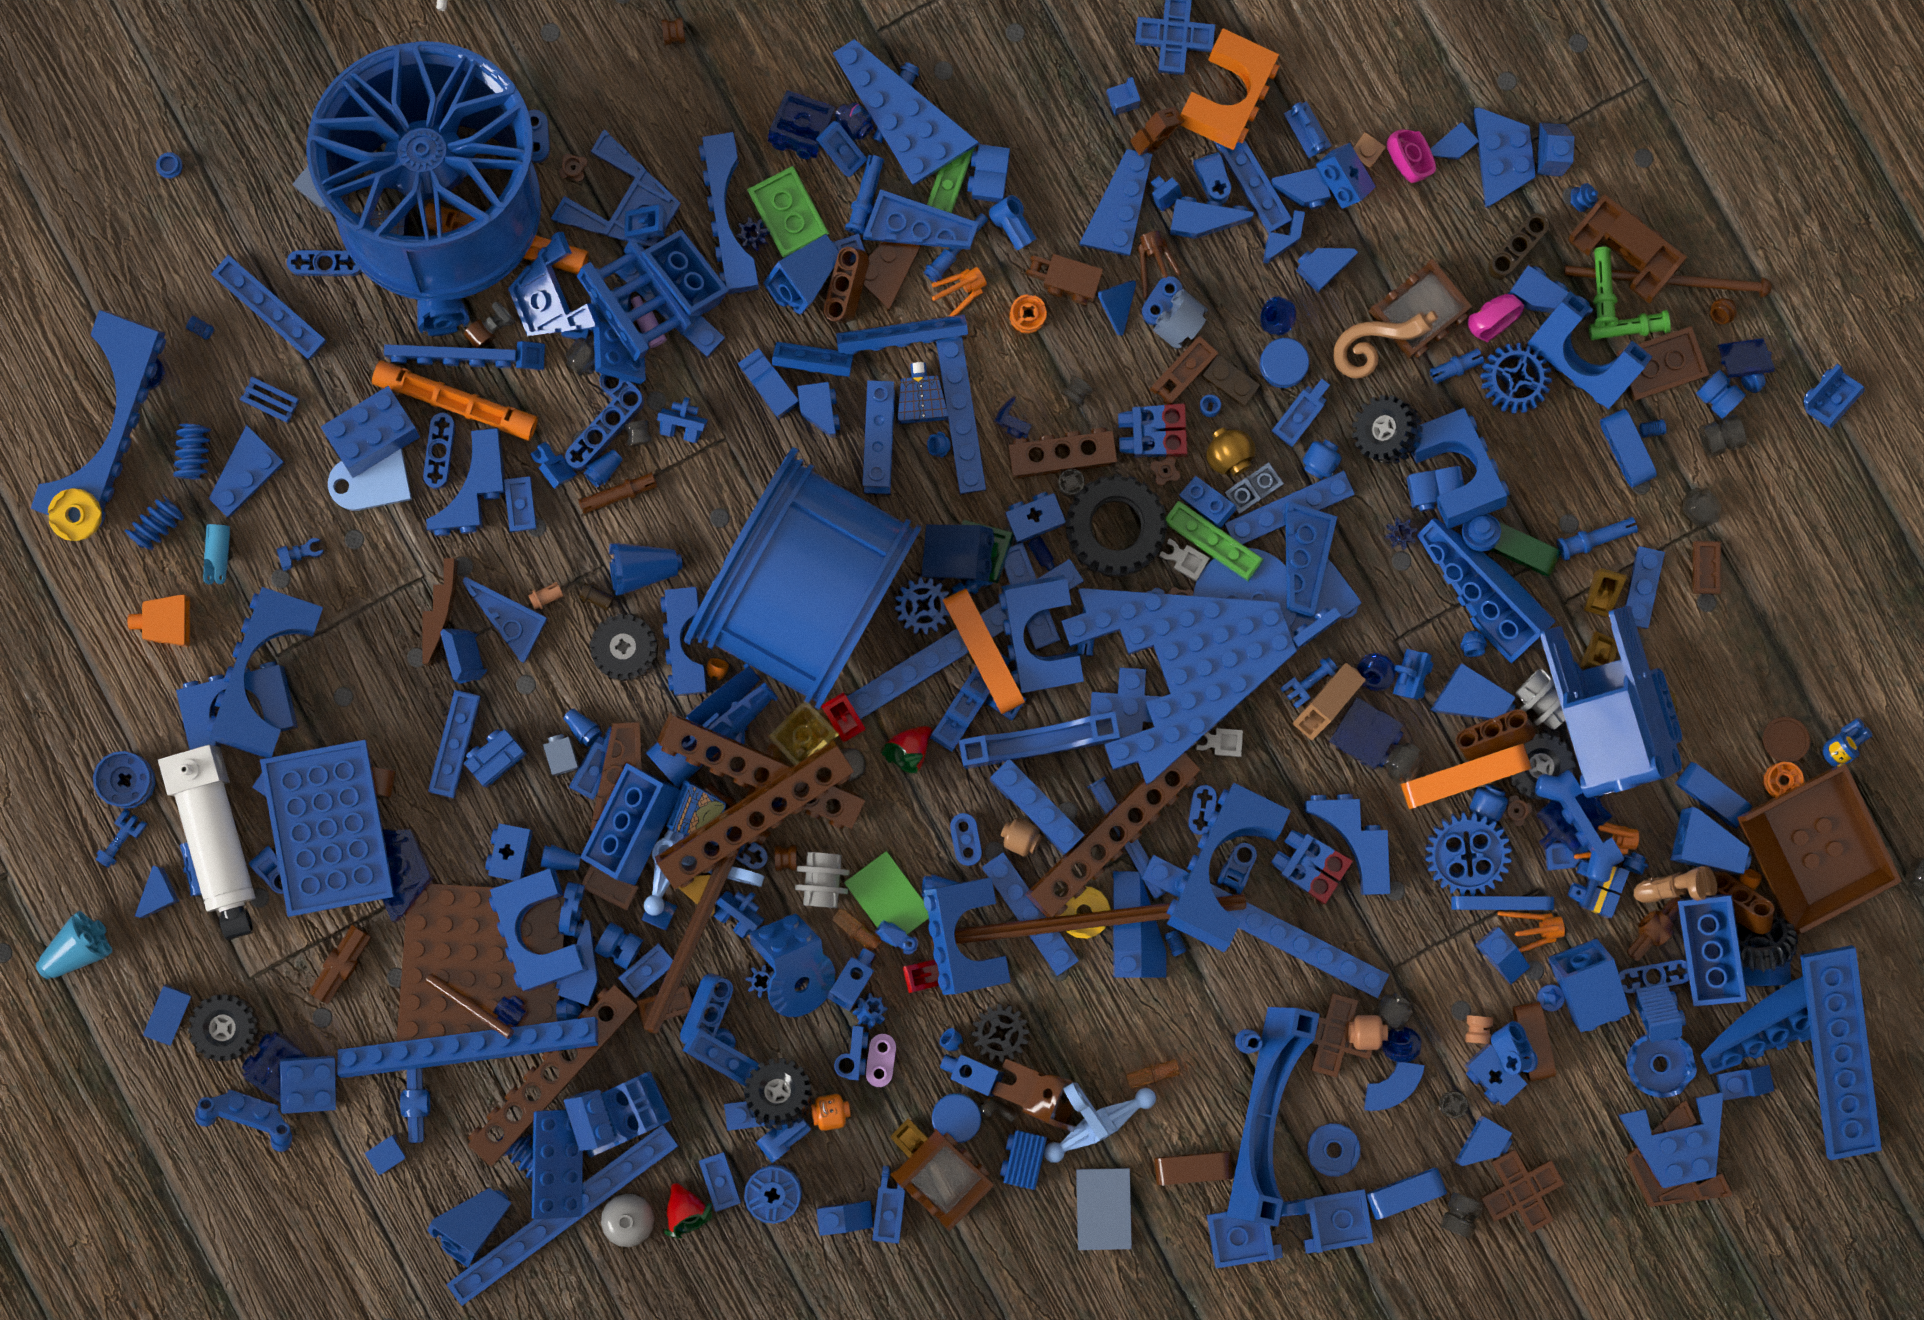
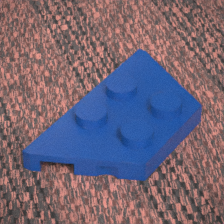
M1475 108L1474 119L1476 135L1479 140L1477 144L1485 208H1489L1536 177L1530 127L1482 108Z

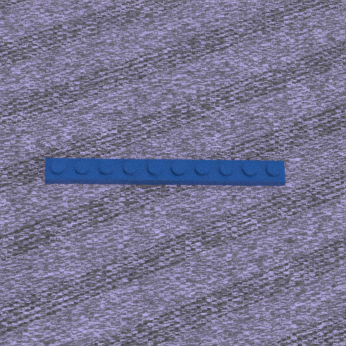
M1070 559L1038 578L1043 579L1064 575L1068 581L1069 591L1084 582ZM999 603L980 614L992 638L1004 631L1003 620L1007 619L1005 609L1001 610ZM955 629L853 692L847 698L861 720L965 656L969 651L958 629Z
M1152 855L1141 879L1179 898L1181 893L1177 891V888L1182 878H1188L1190 873ZM1210 884L1215 897L1232 895ZM1247 902L1246 909L1227 911L1231 916L1241 921L1238 926L1239 929L1375 998L1379 997L1389 974Z
M596 1017L510 1027L514 1030V1034L510 1039H507L495 1030L339 1049L337 1075L340 1078L598 1046V1020Z
M664 1124L582 1184V1214L580 1217L534 1219L446 1285L460 1305L463 1306L678 1147V1143Z

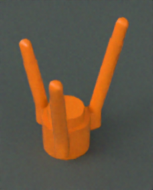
M978 267L972 270L966 269L961 273L932 283L933 287H937L960 279L959 283L932 297L933 301L962 287L967 293L972 292L948 317L957 316L975 297L983 293L981 288L987 285Z
M1587 817L1591 824L1598 826V830L1613 834V840L1622 854L1627 855L1628 849L1635 850L1639 843V831L1637 829H1630L1625 826H1618ZM1591 852L1575 854L1574 858H1590Z
M1498 912L1499 916L1543 920L1539 922V928L1526 929L1515 933L1516 936L1540 934L1541 937H1546L1518 948L1521 953L1547 943L1556 942V938L1565 936L1564 922L1561 916L1553 917L1552 913Z

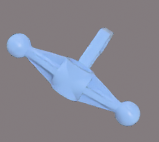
M668 829L664 838L659 840L652 850L655 864L653 892L644 902V909L649 915L654 916L662 913L665 906L662 897L670 885V882L657 865L655 857L685 838L687 834L675 833ZM686 856L682 860V864L686 866L692 865L696 858ZM732 866L727 879L761 887L765 876Z
M1071 1083L1064 1088V1091L1077 1112H1081L1084 1119L1075 1127L1074 1132H1070L1062 1142L1048 1143L1044 1148V1156L1049 1162L1057 1163L1063 1159L1066 1151L1100 1142L1118 1131L1139 1108H1151L1156 1102L1155 1093L1149 1088H1142L1137 1091L1135 1099L1106 1106L1096 1111L1078 1083Z

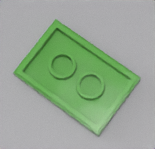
M793 166L747 189L783 259L823 235L829 236V232Z
M887 851L844 882L877 928L885 920L888 923L892 922L907 935L929 919L924 901Z

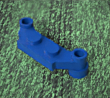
M230 1089L227 1094L213 1098L204 1097L198 1101V1106L195 1109V1121L200 1126L207 1127L213 1125L217 1116L268 1132L271 1135V1147L276 1151H286L292 1145L290 1127L279 1114L278 1105Z

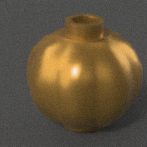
M1223 427L1212 434L1213 440L1208 446L1206 453L1208 463L1212 469L1224 475L1232 473L1235 477L1251 467L1250 461L1255 456V443L1247 433L1241 430H1226Z

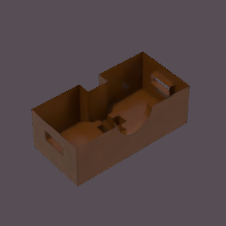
M1175 106L1157 111L1148 120L1147 126L1140 129L1130 142L1139 156L1157 151L1184 120Z

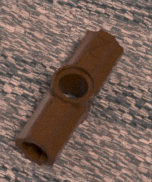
M351 925L338 947L334 948L323 964L324 969L309 993L329 1005L343 982H346L358 965L357 960L372 936L362 929Z

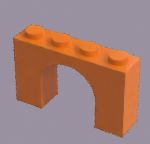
M1223 28L1208 61L1237 74L1246 86L1247 97L1234 105H1221L1191 92L1180 115L1184 120L1180 126L1232 150L1235 149L1237 142L1243 144L1249 131L1245 126L1248 120L1254 121L1259 110L1255 105L1258 99L1264 100L1269 90L1266 82L1268 78L1274 79L1280 67L1276 64L1279 54Z

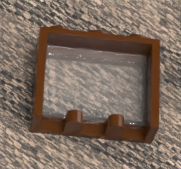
M1431 259L1422 269L1412 274L1397 289L1392 290L1381 302L1373 305L1369 313L1377 321L1390 323L1405 322L1420 312L1426 315L1433 310L1437 314L1438 320L1432 323L1433 329L1428 333L1409 340L1393 339L1407 356V359H1410L1413 355L1419 358L1429 349L1427 344L1433 339L1438 342L1449 333L1447 328L1453 323L1458 326L1469 317L1467 312L1472 306L1437 263Z
M935 1128V1132L897 1171L890 1175L916 1201H919L931 1215L937 1217L947 1230L951 1231L994 1184L987 1178L991 1173L981 1163L975 1166L971 1162L974 1157L964 1147L959 1151L955 1147L958 1142L948 1132L942 1135Z

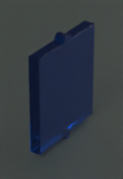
M1764 338L1718 345L1722 357L1721 364L1725 366L1729 378L1770 373L1775 370L1771 359L1772 352L1768 351Z

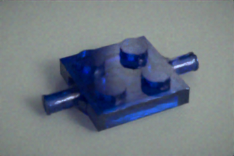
M1582 792L1575 798L1597 832L1598 826H1604L1613 816L1603 807L1600 801L1604 795L1587 798ZM1551 800L1536 815L1549 830V833L1539 843L1542 846L1550 839L1543 846L1547 850L1548 847L1558 840L1575 853L1582 846L1576 837L1578 831L1573 823L1569 824L1561 812L1564 808L1561 803Z

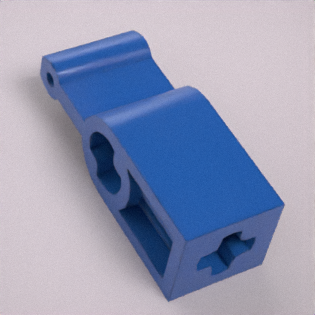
M759 348L738 363L741 370L778 420L799 405V400Z

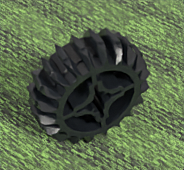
M1780 913L1773 916L1772 929L1765 934L1754 933L1736 921L1743 970L1750 968L1753 973L1758 969L1764 973L1766 969H1771L1775 972L1776 966L1784 967L1786 962H1792V957L1796 955L1798 935H1796L1794 924H1788L1786 918H1782Z

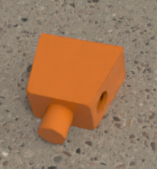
M177 595L144 601L142 603V614H128V629H142V639L147 641L190 647V597Z

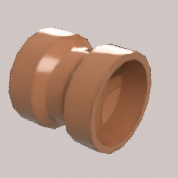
M1467 1015L1466 1023L1469 1026V1031L1465 1035V1042L1492 1044L1490 1028L1493 1026L1494 1018Z

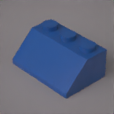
M682 229L641 253L690 316H701L715 308L729 291Z

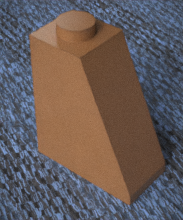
M1345 663L1292 724L1310 740H1313L1334 719L1366 679L1360 675L1357 669Z

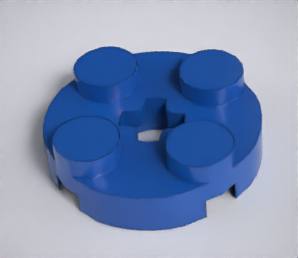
M568 882L563 897L565 898L564 906L561 907L559 934L576 935L577 926L582 916L583 907H580V900H583L585 885Z

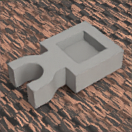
M1169 538L1166 544L1171 546L1174 552L1168 555L1162 551L1159 557L1164 560L1175 561L1176 564L1173 569L1197 581L1209 557L1186 545L1183 551L1175 541Z
M1216 728L1215 735L1209 732L1204 735L1207 743L1204 746L1196 745V751L1214 748V755L1241 757L1243 730Z

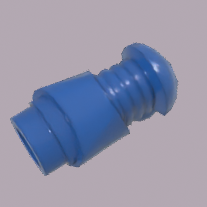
M883 920L875 932L882 941L902 948L904 954L910 955L917 949L918 940L916 937L907 936L904 930L892 922L888 923Z

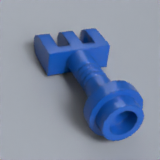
M1330 657L1327 659L1322 658L1319 661L1322 666L1300 683L1294 677L1280 688L1283 692L1289 690L1291 686L1294 688V691L1287 696L1289 700L1293 699L1296 695L1301 697V699L1293 704L1296 709L1311 698L1306 692L1327 674L1331 677L1336 674L1335 672L1338 670V667Z
M124 809L114 822L115 825L121 828L116 835L117 837L113 839L104 852L99 849L96 853L98 856L95 860L107 868L111 864L115 865L117 862L113 857L128 836L132 835L138 839L147 826L145 821H141L137 828H134L139 819L136 815H133L128 822H125L130 814V811Z

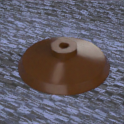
M1783 716L1772 720L1766 726L1763 733V744L1766 751L1774 759L1781 762H1795L1807 753L1810 746V736L1806 727L1799 720Z

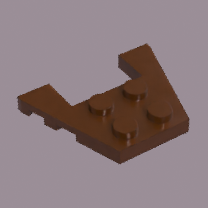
M1687 1101L1680 1102L1651 1131V1134L1689 1127L1697 1123ZM1637 1146L1625 1157L1649 1207L1724 1198L1733 1195L1722 1173H1718L1716 1177L1708 1178L1698 1184L1690 1182L1662 1188Z

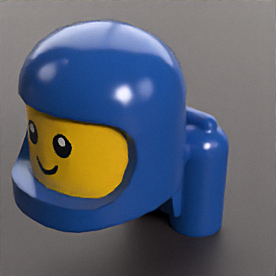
M1860 718L1853 720L1842 727L1839 734L1824 744L1822 749L1824 758L1834 767L1841 763L1847 765L1859 757L1858 746L1873 736L1869 728H1864V723Z

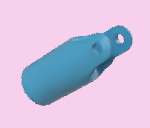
M207 524L203 579L208 585L212 584L214 580L217 584H223L226 580L230 526Z

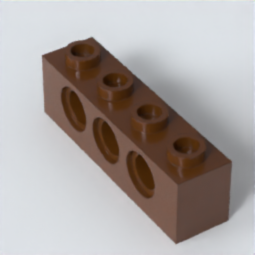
M1106 428L1092 429L1091 434L1081 435L1080 431L1065 433V437L1056 439L1054 435L1040 436L1039 441L1029 442L1028 438L1013 440V444L1008 446L1012 479L1115 466L1117 463L1113 431H1106ZM1084 443H1091L1095 447V452L1092 455L1082 453L1081 446ZM1060 446L1066 447L1069 450V456L1065 459L1058 458L1055 455L1056 448ZM1033 450H1039L1044 458L1040 462H1033L1029 458V453Z

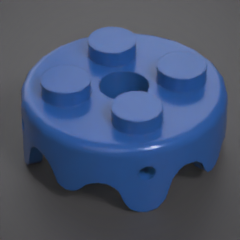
M1646 1033L1633 1043L1627 1055V1072L1632 1083L1640 1091L1653 1097L1666 1098L1680 1094L1696 1075L1697 1067L1692 1048L1679 1037L1652 1043ZM1659 1056L1665 1058L1667 1062L1666 1068L1661 1072L1656 1071L1653 1067L1654 1059Z

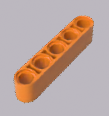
M964 588L943 599L1001 714L1025 703L967 589Z
M1523 743L1403 783L1401 787L1408 808L1412 809L1532 769Z

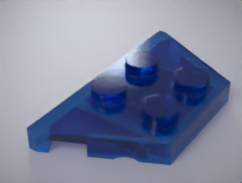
M383 829L395 897L382 900L391 921L396 923L431 882L433 877L412 830L398 829L397 831Z

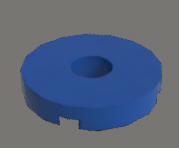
M1328 1123L1318 1127L1311 1134L1307 1143V1155L1310 1163L1318 1172L1327 1176L1339 1177L1348 1173L1356 1166L1360 1158V1143L1350 1128L1341 1124ZM1332 1142L1338 1143L1341 1147L1340 1154L1335 1158L1329 1157L1326 1152L1327 1146Z

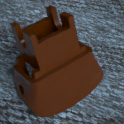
M1005 1059L1003 1068L1013 1072L1017 1080L1013 1085L997 1081L992 1094L1024 1107L1023 1113L1053 1126L1074 1132L1076 1126L1069 1124L1075 1109L1070 1101L1063 1104L1060 1098L1063 1094H1066L1064 1088L1075 1082L1057 1075L1045 1074L1018 1062Z

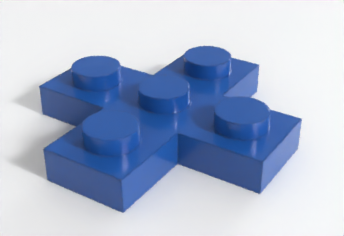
M1165 0L1163 19L1137 18L1135 45L1160 47L1158 73L1184 75L1187 50L1212 52L1215 24L1189 22L1192 0Z
M1119 668L1118 694L1091 693L1090 716L1115 712L1120 739L1142 732L1143 722L1152 723L1146 702L1160 698V696L1144 695L1146 669Z

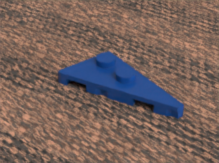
M465 577L463 584L469 593L477 601L517 658L525 664L548 618Z

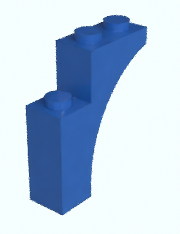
M497 428L471 431L472 460L466 481L458 495L446 508L426 519L427 530L430 533H434L435 536H448L450 531L461 530V534L476 533V528H483L480 497L484 496V500L500 499V495L505 494L501 432Z
M1353 794L1337 795V800H1327L1326 795L1311 796V801H1305V813L1314 815L1330 824L1350 847L1358 867L1360 894H1390L1388 830H1381L1380 825L1365 826V831H1361L1360 799H1353Z

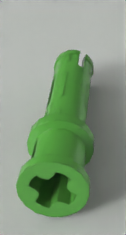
M1598 247L1594 249L1597 295L1593 300L1597 309L1595 326L1608 328L1614 327L1619 323L1615 315L1617 297L1613 294L1611 248Z
M1662 310L1658 314L1646 315L1645 313H1640L1637 318L1619 320L1618 325L1614 327L1600 328L1595 326V324H1589L1588 328L1590 340L1592 341L1638 333L1643 336L1660 331L1670 333L1671 325L1668 311Z

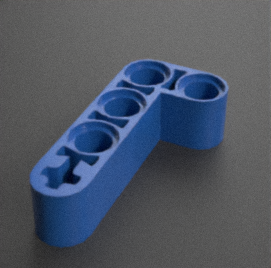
M601 374L600 386L612 401L567 449L565 454L566 461L575 471L586 470L587 465L594 462L642 410L644 398L631 382L619 379L618 386L609 389L606 387V381L612 376ZM630 394L638 396V402L634 406H627L625 404V399ZM613 413L619 414L621 416L620 422L617 425H609L607 423L609 415ZM596 432L603 435L601 443L597 445L591 444L589 441L590 436ZM583 443H585L588 446V448L592 450L591 453H589L587 449L585 451V448L582 446ZM575 453L578 455L582 454L584 460L581 463L575 461L573 457Z

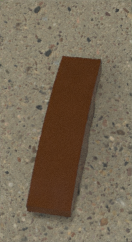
M444 558V585H433V611H422V664L426 666H432L443 642L440 632L442 629H447L451 617L457 583L458 561L455 558Z

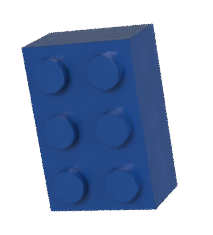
M389 386L321 426L325 436L352 478L420 438L415 426Z

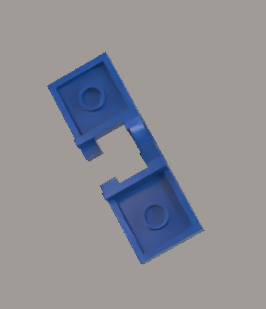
M1365 1189L1283 1202L1280 1218L1309 1213L1313 1238L1303 1239L1306 1253H1320L1326 1250L1374 1243ZM1227 1211L1206 1215L1215 1268L1283 1258L1281 1244L1272 1243L1270 1225L1226 1217Z

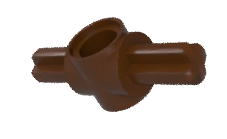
M1679 897L1671 898L1660 912L1652 911L1640 921L1638 925V933L1640 935L1627 949V954L1631 959L1639 961L1652 945L1660 946L1672 936L1674 932V924L1672 922L1679 915Z

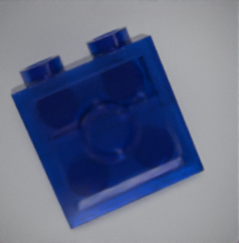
M786 90L769 129L768 142L777 150L783 151L787 148L796 151V154L802 159H810V157L817 159L822 146L816 138L830 125L835 113V107Z
M1357 697L1328 742L1374 770L1377 765L1382 768L1390 756L1386 751L1391 743L1396 746L1404 734L1400 730L1403 724Z
M274 1030L271 1035L267 1033L258 1044V1047L261 1049L256 1056L250 1055L242 1065V1069H244L242 1074L244 1079L280 1102V1059L311 1056L297 1048L293 1042Z

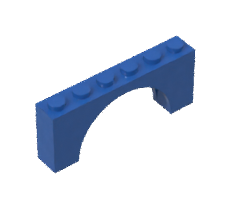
M262 587L260 594L254 593L249 608L254 609L251 619L246 617L241 629V632L245 633L243 642L237 641L232 655V657L237 658L234 667L228 666L224 681L228 682L226 691L219 692L215 706L220 707L216 717L211 715L206 730L211 732L209 740L261 757L271 758L281 730L262 720L251 707L244 688L245 668L252 655L262 645L272 639L292 634L313 637L323 607Z
M1236 783L1232 784L1229 791L1223 790L1217 802L1221 804L1219 812L1213 811L1207 824L1211 826L1208 834L1203 833L1197 847L1201 848L1198 856L1193 855L1187 869L1191 870L1189 877L1182 878L1177 888V891L1181 894L1178 900H1172L1166 912L1170 915L1167 925L1222 952H1225L1231 944L1241 921L1231 916L1219 904L1212 891L1209 880V864L1212 854L1223 843L1242 836L1263 837L1275 842L1291 811Z

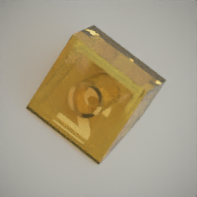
M803 701L768 737L796 765L834 740L839 733L814 706Z

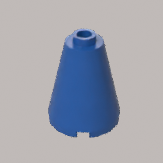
M461 298L435 301L417 300V326L422 334L423 331H427L428 336L451 334L458 331L457 326L463 323L465 327L470 321L469 313Z
M610 543L609 555L614 554V559L609 563L612 586L613 590H616V596L677 576L678 570H682V558L680 554H676L675 549L623 543Z

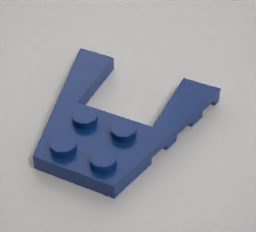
M603 130L592 148L591 154L635 179L610 221L605 220L565 196L551 217L552 221L628 242L632 238L625 237V211L661 204L666 211L667 230L681 203L618 144L606 130ZM633 238L637 244L648 248L661 240V238Z

